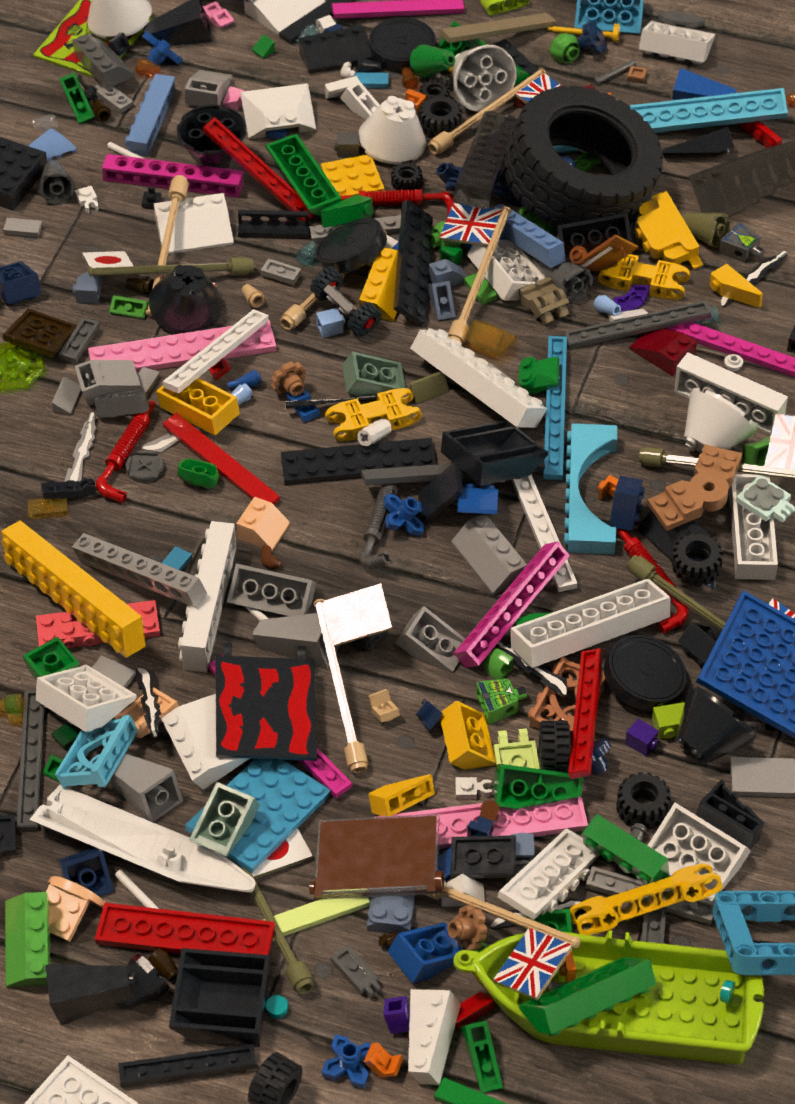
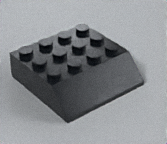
M0 137V207L14 211L42 176L47 163L45 151Z
M508 420L454 429L442 433L441 453L450 461L459 463L460 469L480 486L530 476L548 456V451Z
M182 948L169 1029L194 1042L241 1046L254 1044V1047H260L271 972L270 955Z

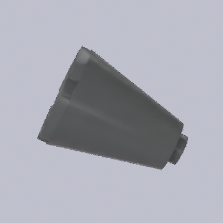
M53 160L46 163L39 184L40 195L51 204H61L66 202L69 197H72L74 182L58 161Z

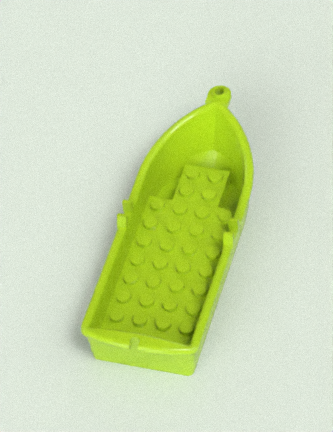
M611 930L608 931L605 937L564 932L580 938L579 947L571 950L576 967V978L621 957L650 959L657 985L649 988V992L632 996V1000L615 1004V1007L611 1010L598 1012L594 1018L579 1021V1025L562 1029V1032L558 1035L548 1036L545 1033H538L519 1009V1004L532 998L498 985L493 981L525 933L497 941L480 953L462 950L454 956L455 968L461 972L472 973L474 978L486 988L508 1017L531 1036L556 1045L740 1065L744 1061L745 1052L750 1050L753 1045L763 1015L764 1003L754 1001V999H764L762 975H740L734 972L726 950L633 941L629 932H626L625 940L612 938ZM558 969L550 982L566 983L564 976H560ZM726 980L735 982V992L730 1004L720 1000L721 988Z

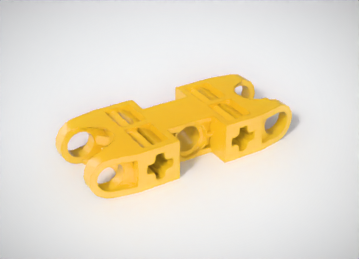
M629 254L611 266L610 269L601 270L598 275L599 282L612 289L629 292L632 285H650L649 296L667 300H679L683 298L685 289L678 283L687 282L690 278V271L684 266L658 260L656 266L639 263V256ZM682 272L686 274V276H681L677 273ZM602 276H606V277H609V278H611V279L606 280V279H604ZM672 290H677V291H680L681 293H680V294H676V293H674Z
M401 388L377 393V401L360 405L358 398L341 402L330 407L325 412V417L328 422L340 423L341 426L334 429L333 435L337 441L343 442L357 440L359 431L380 419H387L391 424L392 430L410 426L421 419L422 412L418 407L406 406V404L413 400L414 396L410 389Z

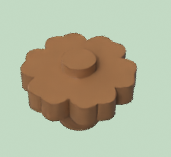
M290 361L283 364L271 377L272 389L278 395L282 393L286 395V392L293 396L301 394L304 390V381L306 380L304 374L306 369L300 362L293 363Z
M474 905L461 907L459 915H456L448 923V934L458 942L460 948L465 947L466 950L475 951L482 947L483 941H486L488 929L484 924L486 918L482 910L476 909Z

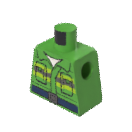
M509 679L476 682V696L488 724L516 714L518 712V701L527 698L525 687L513 689Z

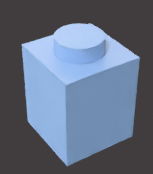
M337 308L316 313L317 328L322 338L343 333L345 318L343 314L339 313Z

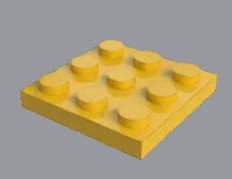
M369 155L321 163L322 171L339 195H359V191L364 190L366 192L368 190L370 192L371 190L373 192L374 190H379L380 192L383 190L384 192L385 190L375 163Z

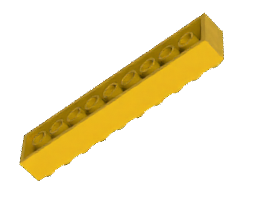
M18 521L1 531V543L4 547V560L6 563L12 565L19 574H23L28 578L30 583L38 586L55 603H59L64 607L66 612L75 616L80 623L85 624L92 633L95 632L100 636L103 642L111 645L117 653H121L126 658L146 647L143 621L140 614L22 521Z

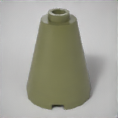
M684 213L682 215L692 235L713 248H719L720 240L730 231V221H727L729 216L725 213Z

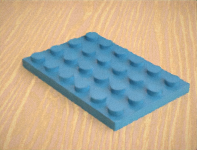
M254 759L227 785L230 788L254 797L260 803L251 825L228 855V858L253 873L331 796V791L284 760ZM204 807L185 824V830L192 834Z

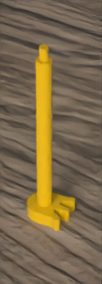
M614 24L613 32H602L605 37L612 38V42H618L620 26L619 24ZM548 27V30L552 32L583 34L582 29Z

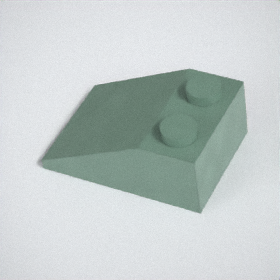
M352 351L342 365L347 394L360 397L377 395V393L393 389L406 388L400 362Z
M217 782L189 841L228 857L251 825L260 803L250 795Z

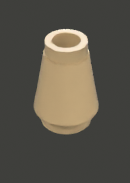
M249 284L242 287V293L249 306L258 308L263 305L264 294Z

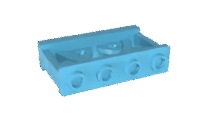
M123 715L121 719L110 720L103 727L93 729L91 732L80 731L55 773L63 789L69 786L90 784L106 787L138 732L130 715ZM103 744L104 749L91 761H88L86 759L88 753Z

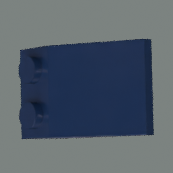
M22 261L0 267V296L7 304L14 305L19 303L20 300H31L36 298L37 295L42 294L37 273Z

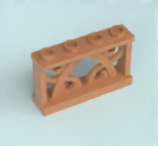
M561 657L559 663L556 662L554 664L552 673L561 677L565 672L576 675L577 680L572 681V676L568 674L567 691L575 690V697H577L580 665L566 660L565 657ZM601 670L598 700L607 685L603 670ZM544 685L543 693L539 692L535 708L531 707L528 713V719H530L529 727L539 729L541 721H549L541 718V714L547 711L550 714L546 715V718H552L556 715V718L551 721H568L570 726V743H572L574 716L570 713L566 714L570 711H575L576 705L568 706L562 710L556 699V696L559 694Z

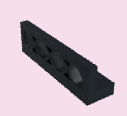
M238 210V238L309 239V211ZM242 216H249L252 219L242 220ZM261 217H268L269 220H268V221H263V220L260 219V218H261ZM285 217L287 220L280 221L278 218ZM296 218H305V222H299Z

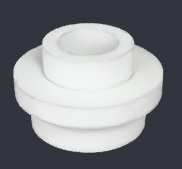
M731 354L726 356L724 364L729 371H738L743 365V359L738 355Z

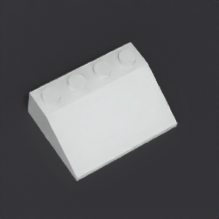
M250 0L249 2L244 1L246 15L279 35L280 31L325 1Z
M651 21L642 29L639 49L643 50V53L653 54L654 52L659 53L661 57L674 56L676 60L685 61V59L692 60V63L701 64L708 57L715 34Z
M224 193L187 198L179 202L168 254L234 245ZM172 201L154 203L155 221L161 246Z
M509 240L498 241L485 274V278L491 287L495 289L499 297L504 301L520 300V288L532 283L535 285V282L546 278L529 255ZM473 244L467 256L472 261V264L479 269L488 246Z
M87 664L37 678L36 701L85 732H91L93 729L103 727L137 699L136 694Z
M216 694L179 706L161 718L192 781L203 790L250 759L216 757Z
M677 803L673 804L647 845L668 858L670 876L675 871L688 866L702 863L710 864L713 873L719 874L723 888L720 891L724 889L738 872L751 852L745 845ZM701 869L697 875L708 874V870ZM716 879L705 884V887L707 889L714 888L717 884ZM715 894L707 897V899L714 901Z

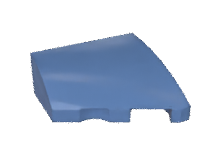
M52 128L48 129L29 145V147L45 151L47 162L51 159L61 158L63 153L71 151L73 154L77 152L76 147L67 138Z

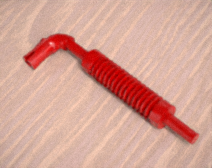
M409 189L407 191L394 190V192L393 190H384V192L383 190L381 192L379 190H374V192L373 190L371 192L369 190L367 192L366 190L359 191V195L372 198V205L380 206V204L381 206H386L387 204L388 206L390 204L391 206L393 204L400 206L405 200H409L415 205H422V201L442 200V202H445V206H447V214L449 215L453 203L459 204L452 194L443 191L442 193L422 194V189H415L414 191L413 189L411 191ZM340 195V196H341L342 201H343V200H345V199H347V198H349V197H352V196H354V195Z
M149 401L148 411L135 414L106 458L105 465L107 467L96 481V488L104 498L124 504L127 492L108 485L107 480L113 471L121 469L123 463L150 424L149 415L156 406L154 401Z
M616 528V532L625 542L624 550L631 558L634 555L642 556L656 566L655 571L657 575L676 587L637 537L631 538L626 530ZM659 587L670 597V600L677 608V612L670 618L658 623L662 634H666L677 627L683 626V623L689 617V608Z

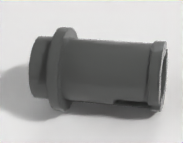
M635 823L630 828L631 836L642 842L643 837L647 834L646 827L643 824Z

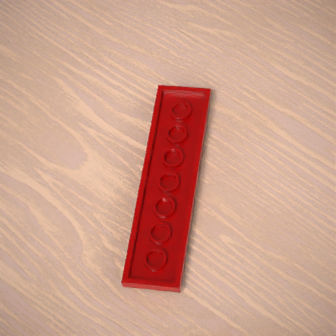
M104 903L94 940L95 944L151 951L161 948L168 953L181 954L182 948L269 955L274 936L275 922Z

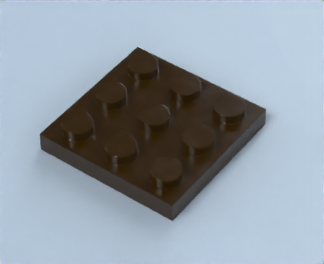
M28 308L3 334V341L53 358L65 345L77 325Z

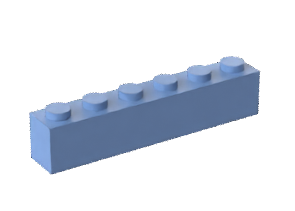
M155 74L153 80H150L149 90L145 92L144 101L140 103L139 113L135 115L134 125H131L130 134L125 139V146H127L128 151L148 157L176 91L174 76Z
M496 205L494 208L501 209L505 205ZM511 209V214H509L501 234L504 238L550 268L566 261L562 241Z

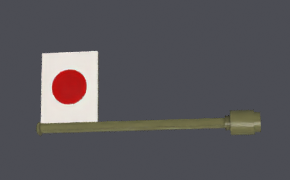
M125 251L82 253V257L89 268L88 275L90 277L170 273L177 266H133ZM248 257L230 258L227 263L181 264L182 266L191 265L201 268L204 272L227 271L230 272L231 276L249 275V273H253L254 269L253 260L248 259Z
M297 828L253 873L237 863L236 865L255 880L267 874L311 860L313 856ZM255 881V889L251 894L265 921L275 922L273 937L288 964L285 974L294 991L300 995L307 994L314 988V979L305 962L296 960Z

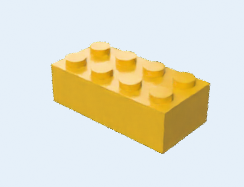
M197 378L179 394L164 388L163 385L156 391L160 408L172 414L177 412L189 423L213 435H217L240 414L236 396L200 378Z

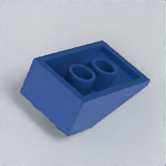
M464 484L463 494L458 498V512L497 514L498 489H495V485L475 488V484Z
M446 922L398 933L389 948L388 953L412 983L428 980L454 965L455 954L466 950L465 947L460 948L458 942L449 936Z

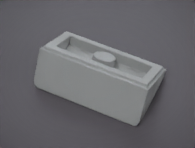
M63 377L52 401L53 412L71 415L82 391L81 386Z

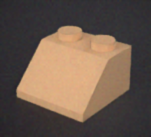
M254 497L236 523L237 539L261 548L267 545L273 551L289 527L290 522L272 503Z

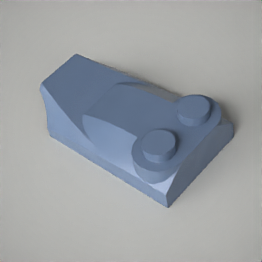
M416 890L372 892L368 911L367 931L385 933L410 931Z

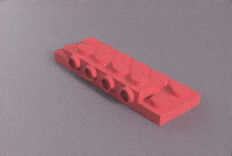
M155 600L127 604L142 616L145 638L160 636ZM60 612L36 616L39 646L56 637L68 649L105 643L95 632L92 633L85 624L80 623L71 613Z

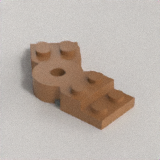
M704 445L695 466L694 477L690 482L681 480L666 486L664 493L647 499V505L666 531L701 517L703 509H707L709 512L716 511L726 504L728 488L733 485L742 459V453Z

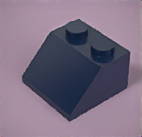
M95 847L57 859L63 878L87 888L98 896L114 892L101 849Z

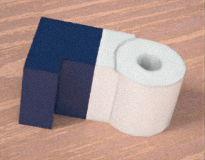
M330 15L316 20V26L320 33L343 29L340 24L337 25Z

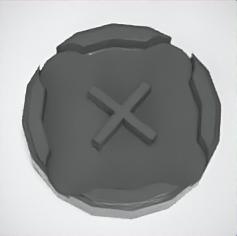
M138 451L132 457L130 456L126 462L127 475L130 479L139 483L153 482L164 471L163 459L153 451Z

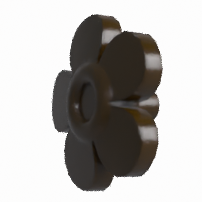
M390 932L381 935L378 944L380 946L388 944L391 947L398 933Z

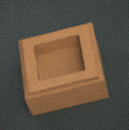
M630 66L627 81L644 84L647 69Z

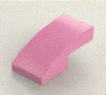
M216 1L204 6L209 20L218 28L234 22L226 9L222 10Z

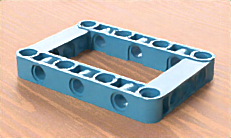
M719 891L716 893L712 915L732 970L740 975H795V943H753L745 920H755V922L795 920V891Z

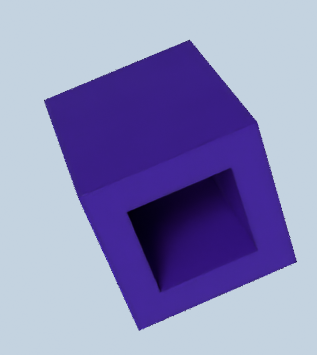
M637 719L626 732L625 744L647 756L659 744V731L642 720Z
M407 996L385 999L384 1018L390 1034L409 1031L410 1004Z

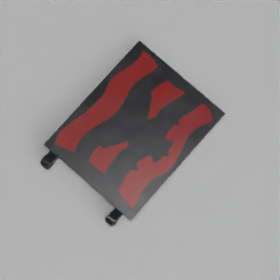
M224 643L223 656L216 655L215 657L216 757L317 761L314 659H306V647H297L296 659L232 656V643Z

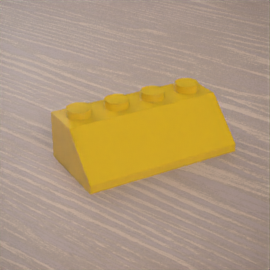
M384 247L375 258L359 299V307L363 303L370 302L381 312V319L394 322L398 313L393 309L398 250Z

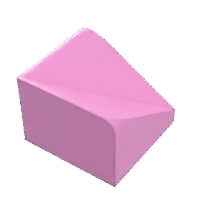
M229 87L222 106L238 110L242 105L240 92L245 91Z

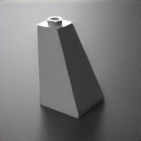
M318 613L263 619L259 621L253 631V638L260 649L296 659L297 647L305 646L306 659H314V666L328 669L330 666ZM340 645L334 646L336 653H337V651H338Z
M128 754L123 756L108 782L144 819L151 822L156 821L183 802L174 770Z

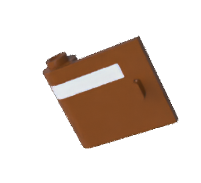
M614 235L589 253L582 246L574 247L570 252V260L587 270L599 274L601 270H607L638 249V246Z

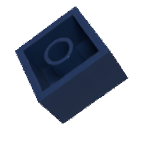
M626 476L619 477L614 492L610 527L633 531L634 524L639 523L643 507L642 499L645 494V487H642L643 479Z

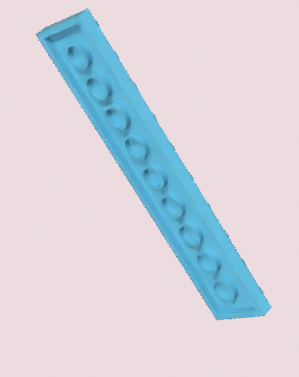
M784 88L629 105L631 110H636L643 117V121H647L654 130L653 133L788 118Z

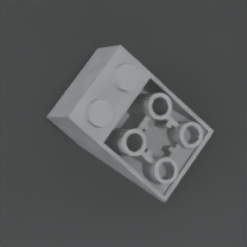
M199 70L189 78L186 84V104L198 107L205 105H219L220 107L233 75Z
M90 360L75 366L81 390L88 406L95 404L94 398L99 395L128 392L141 388L133 360Z

